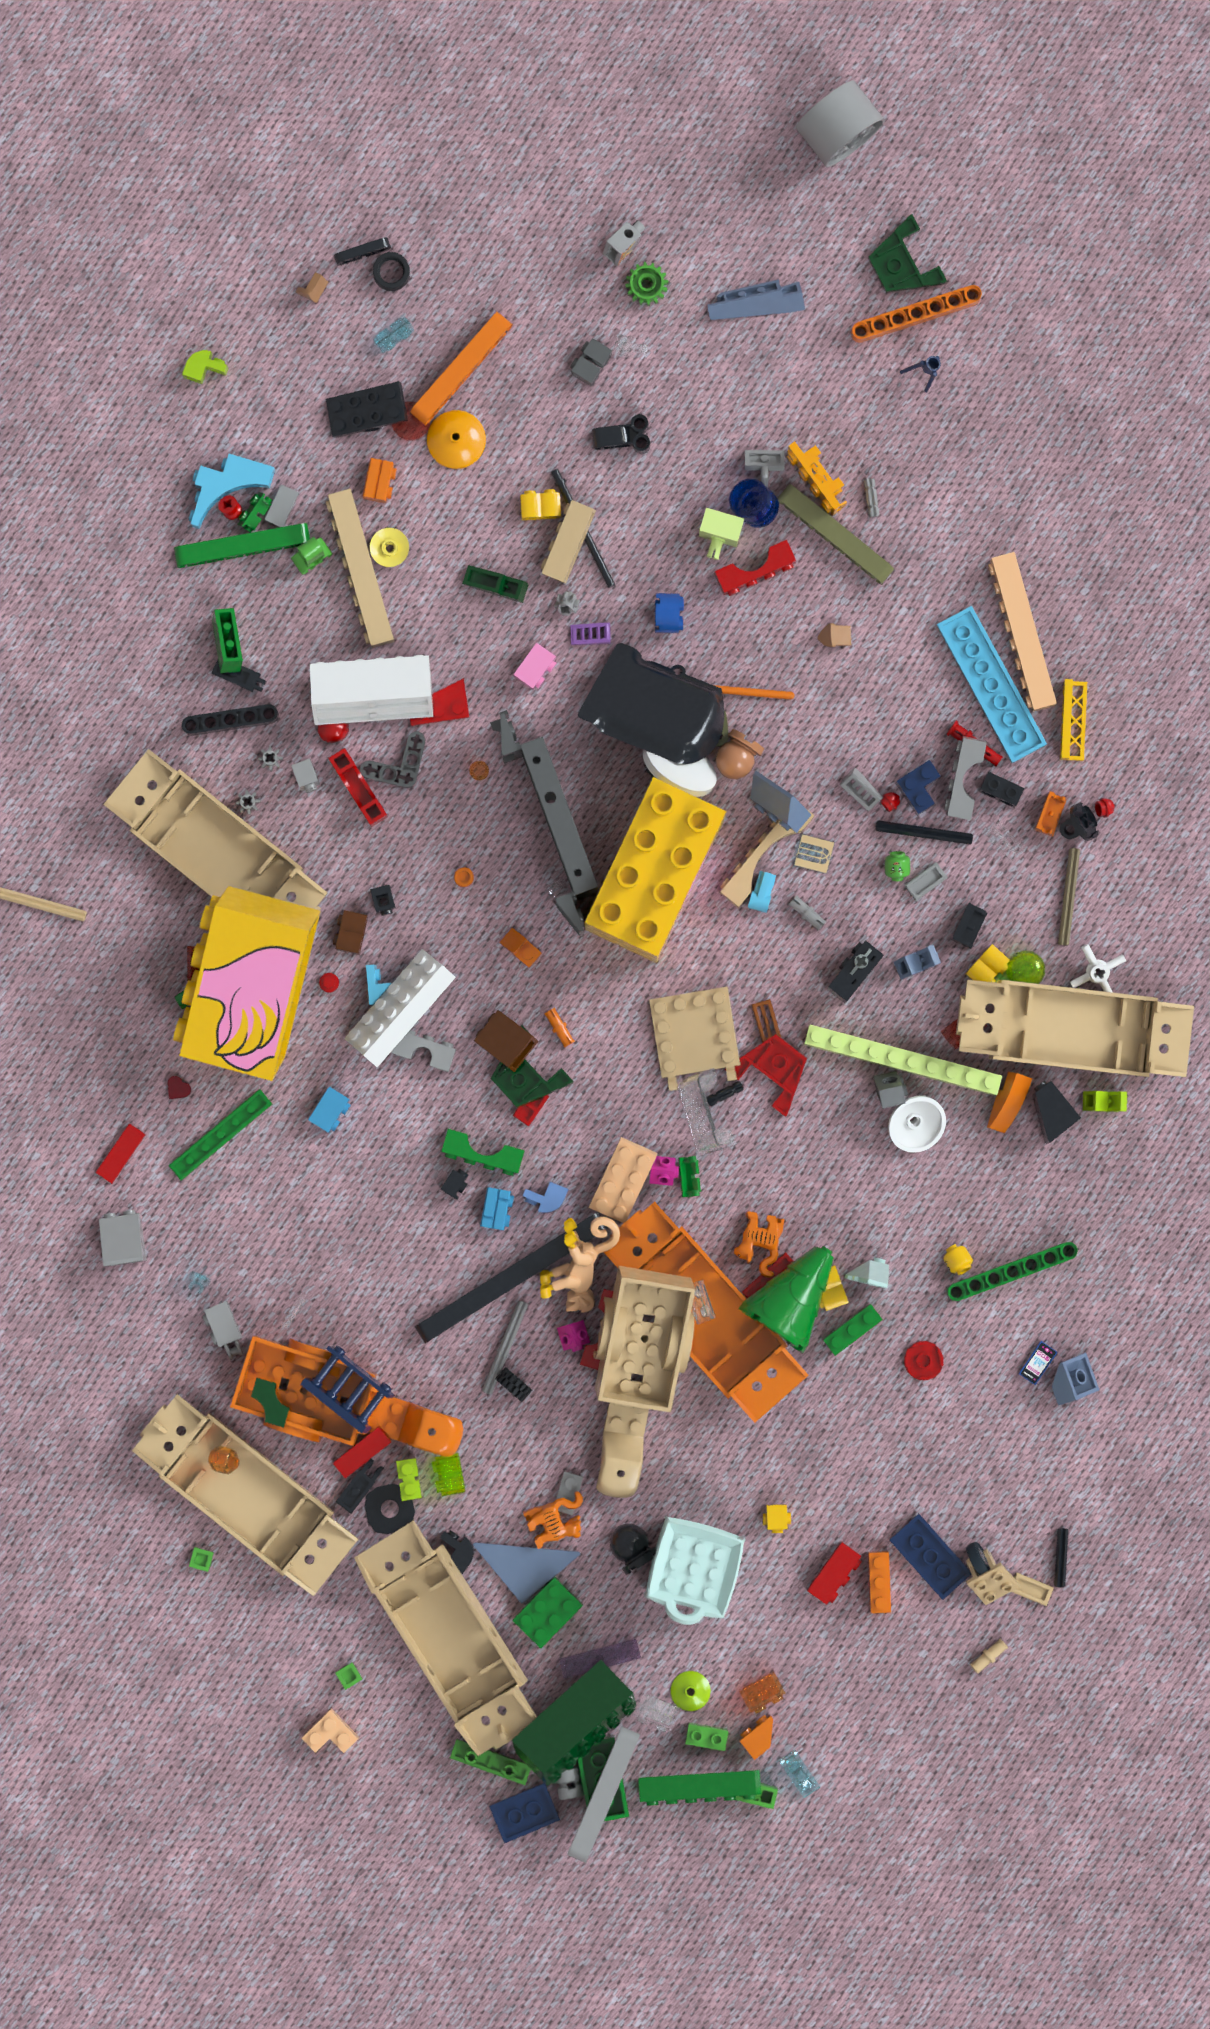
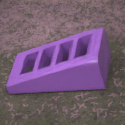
M610 623L570 625L571 645L611 644ZM604 628V638L600 639V629ZM576 629H580L581 640H577ZM584 629H588L589 639L585 640ZM592 629H596V639H592Z

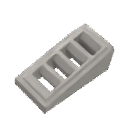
M856 768L852 769L841 781L840 786L868 811L882 799L877 790ZM852 779L856 780L853 784L850 782ZM866 789L868 792L862 796L861 793ZM872 795L873 798L867 802L866 799Z

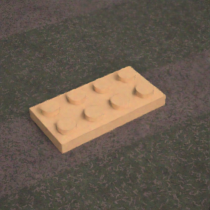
M621 1137L589 1208L625 1223L656 1159L657 1153Z

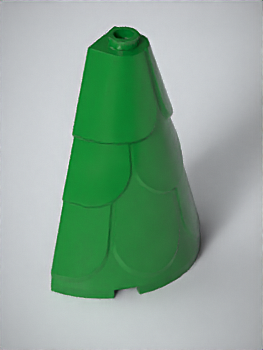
M814 1246L790 1263L787 1269L768 1281L764 1287L743 1301L738 1309L751 1319L769 1328L786 1340L787 1344L803 1354L809 1344L823 1292L826 1291L834 1259L831 1256L833 1252L825 1246L821 1248Z

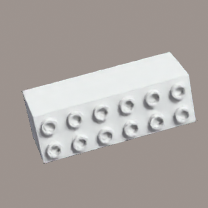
M416 655L414 657L397 656L395 658H376L371 660L357 659L355 661L339 660L329 663L317 662L310 664L311 705L315 725L433 717L429 655Z

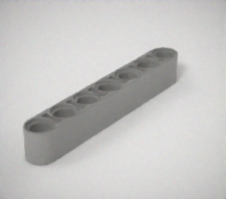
M621 1727L572 1841L568 1856L584 1863L587 1862L638 1742L639 1733Z

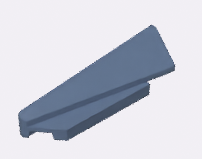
M779 279L721 292L717 296L716 303L707 305L711 320L791 313L805 310L800 283L795 282L781 287Z

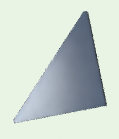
M478 1542L473 1544L521 1604L581 1555L578 1551L538 1549Z

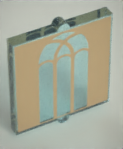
M801 834L798 848L795 849L797 853L793 866L827 874L830 860L833 859L832 852L835 842Z

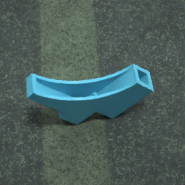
M228 454V457L223 459L221 466L223 472L200 466L199 470H195L193 476L195 486L200 488L201 492L197 491L194 501L197 505L195 510H191L189 516L191 526L200 529L210 509L221 498L234 491L250 487L270 489L275 468L232 454Z

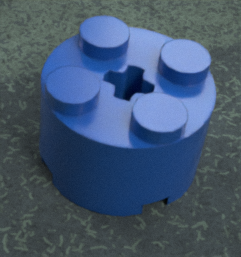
M656 593L655 596L659 600H655V626H658L655 627V633H679V630H683V616H680V611H684L683 597L678 593Z

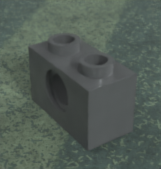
M897 1071L873 1076L876 1093L883 1109L906 1104L907 1088L903 1077H899Z

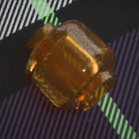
M223 1446L213 1449L208 1458L212 1470L223 1474H231L238 1468L240 1462L238 1454L234 1449Z

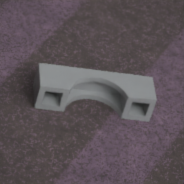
M964 736L962 741L958 740L956 752H959L958 760H954L952 767L955 776L954 780L950 779L948 791H951L950 799L946 798L944 810H947V816L971 820L975 800L964 790L963 777L972 765L983 762L987 744L985 740Z

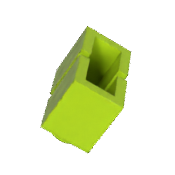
M416 1458L396 1461L398 1478L403 1479V1483H399L402 1501L421 1499L420 1481H415V1477H419Z

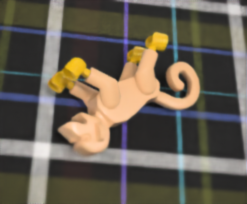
M597 1217L591 1222V1233L597 1238L607 1237V1230L598 1228L601 1225L609 1227L612 1231L610 1239L596 1246L590 1242L580 1240L577 1232L573 1231L577 1228V1225L572 1218L564 1222V1230L567 1233L564 1236L565 1244L569 1247L568 1250L572 1256L571 1263L552 1268V1271L542 1270L540 1272L541 1298L551 1297V1290L559 1291L567 1288L571 1289L567 1293V1312L580 1310L581 1313L593 1309L595 1297L589 1288L593 1282L594 1262L598 1254L612 1249L620 1238L619 1227L612 1219ZM566 1275L565 1278L552 1282V1285H550L551 1277L554 1276V1278H557L559 1276Z

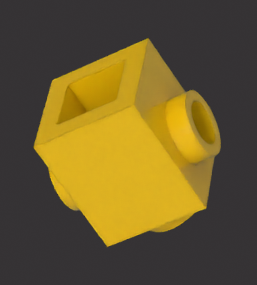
M766 1505V1513H763V1525H767V1529L771 1530V1533H783V1529H788V1525L791 1524V1512L787 1513V1505Z

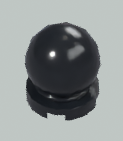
M625 1523L618 1526L612 1532L610 1549L618 1560L625 1562V1566L622 1569L626 1575L630 1574L631 1570L640 1568L656 1555L657 1549L655 1547H648L649 1539L646 1532L640 1526Z

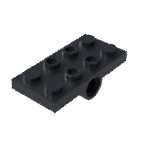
M399 381L326 399L333 438L359 432L377 431L384 426L408 421L402 384Z

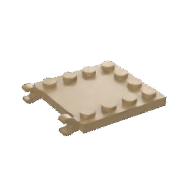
M728 987L649 1000L662 1078L668 1077L669 1091L678 1090L676 1076L726 1068L728 1081L737 1080L735 1066L740 1065Z

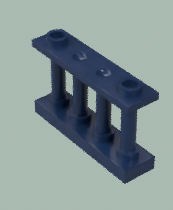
M328 1346L327 1350L332 1353L331 1357L315 1378H304L300 1385L361 1434L368 1433L371 1429V1426L367 1424L369 1416L384 1396L394 1398L395 1394L391 1392L392 1388L384 1382H378L345 1355L346 1351L340 1346ZM339 1359L348 1367L331 1390L328 1389L326 1391L321 1387V1382ZM355 1372L363 1379L348 1400L341 1403L336 1399L338 1397L337 1394L352 1373ZM370 1384L378 1392L362 1414L357 1416L352 1412V1406Z

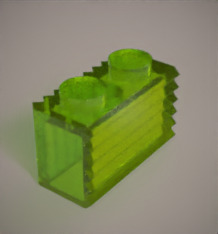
M459 1452L454 1453L450 1457L435 1456V1461H432L433 1472L438 1473L439 1478L438 1481H435L437 1493L441 1492L442 1496L466 1492Z

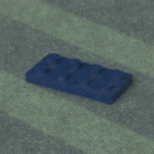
M919 1513L889 1539L942 1600L972 1574Z

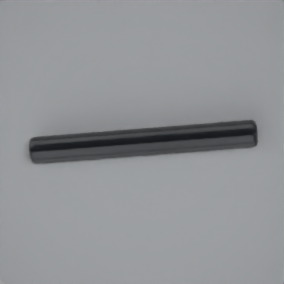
M880 820L876 822L875 830L879 832L969 845L973 842V834Z

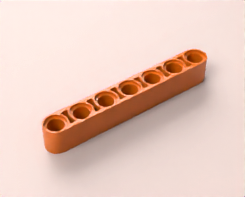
M969 285L859 321L854 324L851 337L855 342L861 343L975 306L981 299V289L976 285ZM975 292L977 299H969L967 293ZM950 298H956L959 301V304L956 306H952L949 304L948 300ZM937 304L940 310L933 312L930 309V305ZM919 310L922 316L914 318L911 312ZM895 316H900L903 319V322L901 324H895L892 318ZM881 322L884 325V329L876 330L874 324ZM858 328H862L865 330L866 334L864 336H858L856 335L855 330Z
M496 312L413 406L410 413L424 425H427L506 335L505 332L509 331L513 324L499 312Z

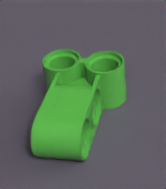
M313 536L297 547L298 552L291 557V560L300 573L304 575L308 573V569L312 570L316 565L322 563L324 558L327 556L328 558L331 557L333 553L322 538L316 540Z

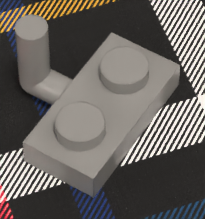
M745 450V470L761 471V491L768 490L769 471H784V451Z

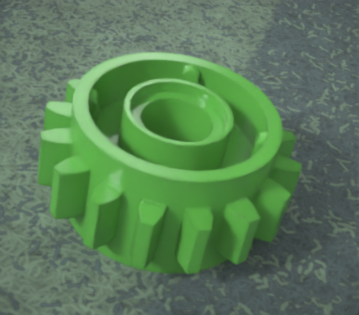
M644 262L643 266L640 267L637 264L636 270H630L631 276L626 277V280L630 283L625 284V287L630 289L627 294L628 296L633 295V302L639 300V305L645 302L647 306H650V302L658 304L657 299L664 298L662 292L668 291V288L664 287V285H668V280H664L666 273L660 272V266L655 268L654 263L649 266ZM644 280H649L652 282V286L644 288L641 283Z

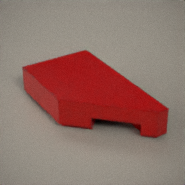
M546 1095L517 1108L512 1116L529 1127L550 1096Z

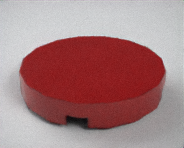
M919 1341L912 1344L904 1356V1366L907 1372L918 1380L935 1378L941 1372L944 1365L941 1350L929 1341Z

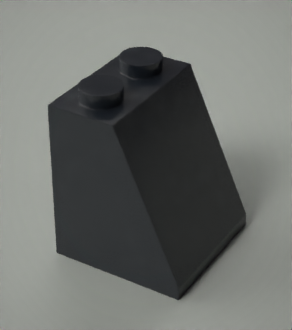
M1044 1080L1034 1088L1036 1092L1032 1094L1044 1142L1049 1144L1081 1119V1117L1053 1082L1049 1081L1046 1083Z

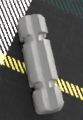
M870 478L864 480L867 507H869L868 516L877 517L879 516V508L877 507L876 489H874L875 480Z

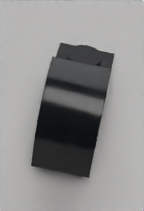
M452 1530L449 1532L444 1531L440 1538L456 1549L451 1558L460 1573L463 1574L473 1559V1544L467 1536L460 1542L458 1540L460 1536Z

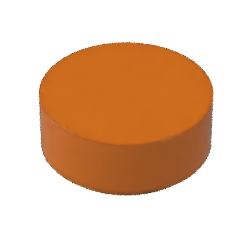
M462 867L455 872L454 880L458 886L468 887L473 883L474 875L469 868Z

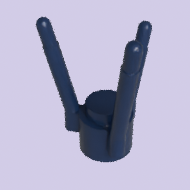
M930 356L925 361L922 360L917 364L900 370V374L922 367L926 374H930L929 381L924 390L927 393L934 378L937 376L936 371L941 366L940 357Z

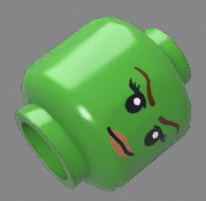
M893 851L885 857V875L891 877L892 881H903V878L910 874V858L905 855V852Z

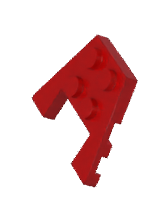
M775 1034L740 1057V1065L735 1066V1071L739 1081L749 1066L753 1065L783 1088V1092L773 1103L772 1107L786 1117L807 1057Z

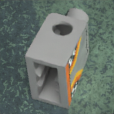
M638 220L633 225L626 222L607 240L603 255L614 265L618 266L639 244L640 233L645 229L644 225Z

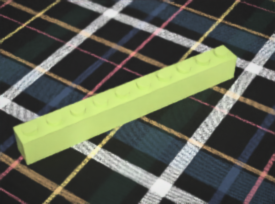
M809 1025L804 1042L806 1046L994 1096L998 1094L1002 1076L814 1025Z

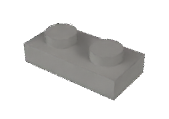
M564 1471L556 1499L566 1498L571 1502L575 1501L574 1493L579 1492L583 1476ZM560 1506L558 1511L573 1515L574 1509Z

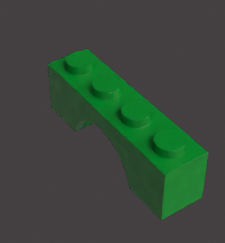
M448 1129L441 1152L445 1153V1157L456 1160L457 1157L464 1158V1163L475 1165L476 1162L482 1163L485 1169L494 1171L496 1167L503 1169V1174L514 1176V1173H519L525 1150L505 1145L501 1151L494 1155H481L471 1148L468 1134Z

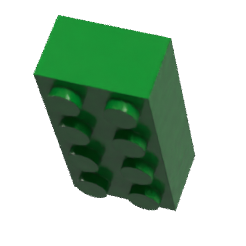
M615 1735L606 1736L600 1743H595L586 1756H581L578 1759L586 1806L589 1804L615 1743ZM623 1778L604 1821L629 1817Z

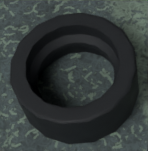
M387 252L381 254L375 260L373 276L380 288L386 291H397L407 284L410 278V267L407 260L401 254ZM389 260L398 262L403 268L401 279L395 283L384 281L380 275L381 266Z

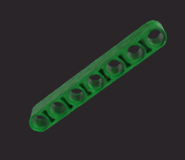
M302 523L174 547L177 568H185V565L190 567L205 564V562L223 561L224 558L228 560L243 557V555L261 554L263 551L265 553L282 550L283 547L284 549L299 547L310 539L308 524Z
M1072 1242L1061 1243L953 1283L947 1288V1296L952 1301L966 1299L1069 1261L1076 1257L1078 1249ZM1066 1245L1071 1246L1073 1249V1254L1069 1257L1063 1254V1248ZM1047 1252H1051L1054 1255V1261L1050 1264L1044 1260V1255ZM1028 1259H1033L1036 1263L1033 1270H1028L1025 1266ZM1010 1266H1014L1017 1269V1274L1014 1277H1010L1007 1274V1269ZM996 1273L999 1279L996 1284H991L988 1281L989 1274ZM974 1279L980 1283L977 1291H972L969 1287L970 1282ZM955 1286L961 1289V1295L958 1298H954L951 1295V1289Z

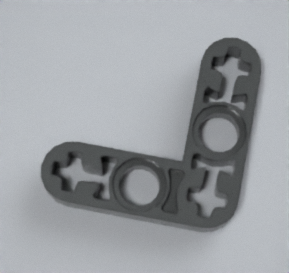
M415 731L408 736L401 768L374 761H365L360 766L362 776L366 779L399 787H413L417 780L426 739L424 735L419 731ZM416 735L422 740V743H418L416 748L420 750V753L408 751L409 747L413 749L414 742L411 739L415 738ZM411 754L416 755L418 758L415 765H409L406 762L407 757ZM372 765L374 770H378V766L382 767L379 772V778H376L377 773L374 772L366 775V771L363 770L364 767ZM386 769H391L394 772V776L390 780L383 778V771ZM397 771H401L400 776L410 774L413 781L405 784L403 779H398L399 782H395Z

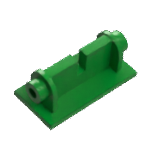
M264 493L254 494L249 501L251 505L238 518L240 521L237 525L242 527L246 525L244 529L249 533L252 530L255 531L262 520L256 514L260 513L264 516L272 505V499L267 496L263 498L265 496Z
M696 1156L678 1158L682 1197L700 1196V1192H702L700 1178H695V1174H699V1160H696Z

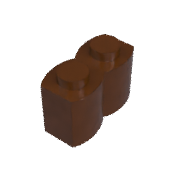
M344 910L343 914H339L337 925L340 926L339 934L335 933L333 945H336V950L360 955L368 915Z

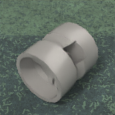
M573 1767L570 1770L566 1769L561 1774V1778L556 1782L559 1784L557 1788L559 1800L584 1795L583 1785L579 1782L581 1779L579 1767ZM572 1783V1787H567L566 1784Z

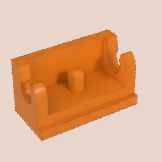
M1052 791L1048 792L1034 830L1053 837L1066 803V797L1055 795Z

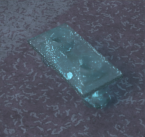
M400 317L390 325V328L393 330L391 333L386 328L375 336L376 338L373 341L379 346L383 354L392 350L396 344L408 338L415 331L406 317Z

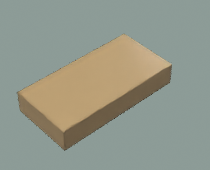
M1016 1572L1014 1578L1020 1587L1011 1592L1047 1606L1054 1587Z

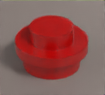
M325 973L321 976L319 985L323 991L331 993L337 990L339 979L333 973Z

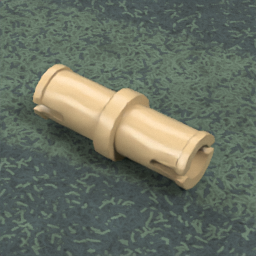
M999 1639L988 1650H983V1654L971 1663L970 1666L979 1674L980 1671L990 1663L993 1664L996 1661L995 1659L1008 1649L1007 1645Z

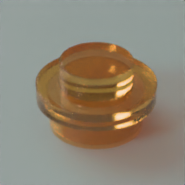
M475 761L471 764L469 772L473 779L481 781L487 778L489 767L483 761Z

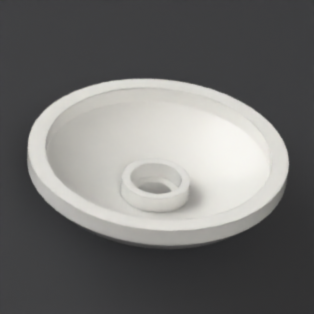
M927 1096L910 1097L905 1100L906 1104L898 1105L892 1112L888 1123V1131L891 1140L900 1149L907 1152H921L932 1147L941 1138L946 1126V1116L943 1108L934 1099Z

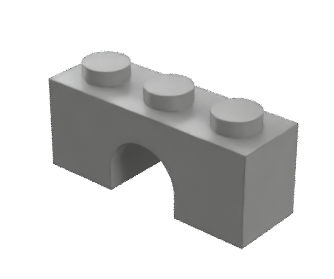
M409 1030L392 1051L394 1055L412 1060L413 1054L417 1049L426 1048L432 1054L429 1066L448 1073L456 1053L453 1044L442 1041V1044L434 1042L435 1038L423 1035V1038L415 1036L416 1032Z

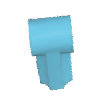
M763 871L759 872L748 908L767 913L776 875Z

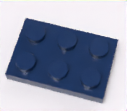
M545 1783L489 1805L504 1844L560 1821Z

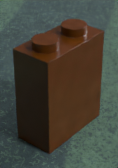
M499 1010L489 1017L488 1023L477 1032L474 1039L475 1043L513 1072L517 1070L539 1042L534 1036Z

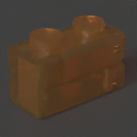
M774 1671L739 1690L750 1713L755 1711L756 1714L766 1709L765 1705L772 1701L775 1704L783 1700L784 1697L782 1695L786 1694Z

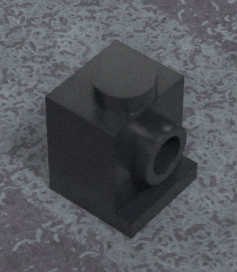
M390 885L370 889L376 913H381V916L392 914V910L396 909ZM382 898H386L388 900L386 905H382L380 903V900Z
M460 1168L458 1171L453 1169L441 1190L458 1200L459 1196H457V1193L460 1192L462 1194L468 1185L465 1181L469 1174Z

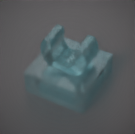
M192 1271L189 1278L194 1281L190 1282L188 1288L192 1290L193 1285L198 1284L200 1286L198 1293L202 1294L204 1285L209 1286L212 1279Z

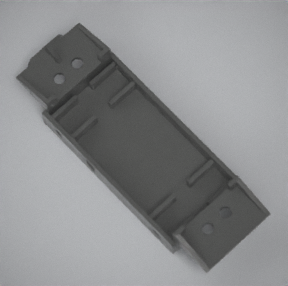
M505 710L500 713L501 719L490 722L494 731L501 732V750L504 764L522 757L525 761L572 893L555 898L556 907L581 938L584 936L583 927L585 922L580 908L576 909L575 905H577L579 900L598 894V886L544 738L540 737L521 745L519 742L515 743L517 735L512 722H507L509 714ZM549 800H554V801H555V802L552 803V804L547 803V801H549Z

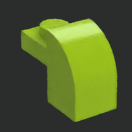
M201 350L188 358L182 375L185 379L203 384L207 370L226 376L229 368L225 361L214 358V360H211V351Z
M1083 1091V1111L1127 1112V1092Z

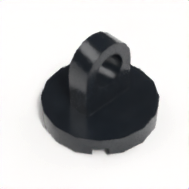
M1081 802L1071 806L1070 818L1063 821L1060 825V833L1066 839H1074L1081 836L1084 840L1090 841L1099 834V830L1096 831V826H1098L1097 820L1091 809L1086 805L1082 806L1083 803ZM1066 825L1073 826L1074 833H1069L1066 830Z

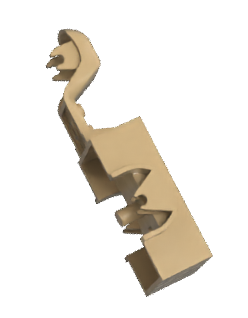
M618 1266L613 1297H604L605 1315L600 1322L598 1351L594 1350L593 1352L594 1359H600L595 1384L598 1401L609 1402L603 1430L601 1465L596 1485L597 1490L603 1495L615 1498H628L635 1494L643 1464V1438L649 1409L671 1412L678 1374L684 1373L687 1368L694 1334V1314L691 1309L695 1287L690 1277ZM643 1315L655 1316L654 1323L642 1321ZM632 1373L643 1375L642 1382L631 1380ZM619 1470H623L625 1472V1474L622 1477L617 1475V1472Z

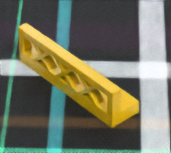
M1065 679L1063 681L1060 760L1084 761L1087 682L1073 681V679ZM1073 686H1083V694L1078 699L1072 695ZM1076 703L1082 709V714L1077 719L1072 716V706ZM1075 723L1081 728V734L1077 738L1071 735V726ZM1074 742L1080 748V756H1070V746Z

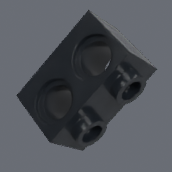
M988 772L979 792L1015 808L1025 788Z

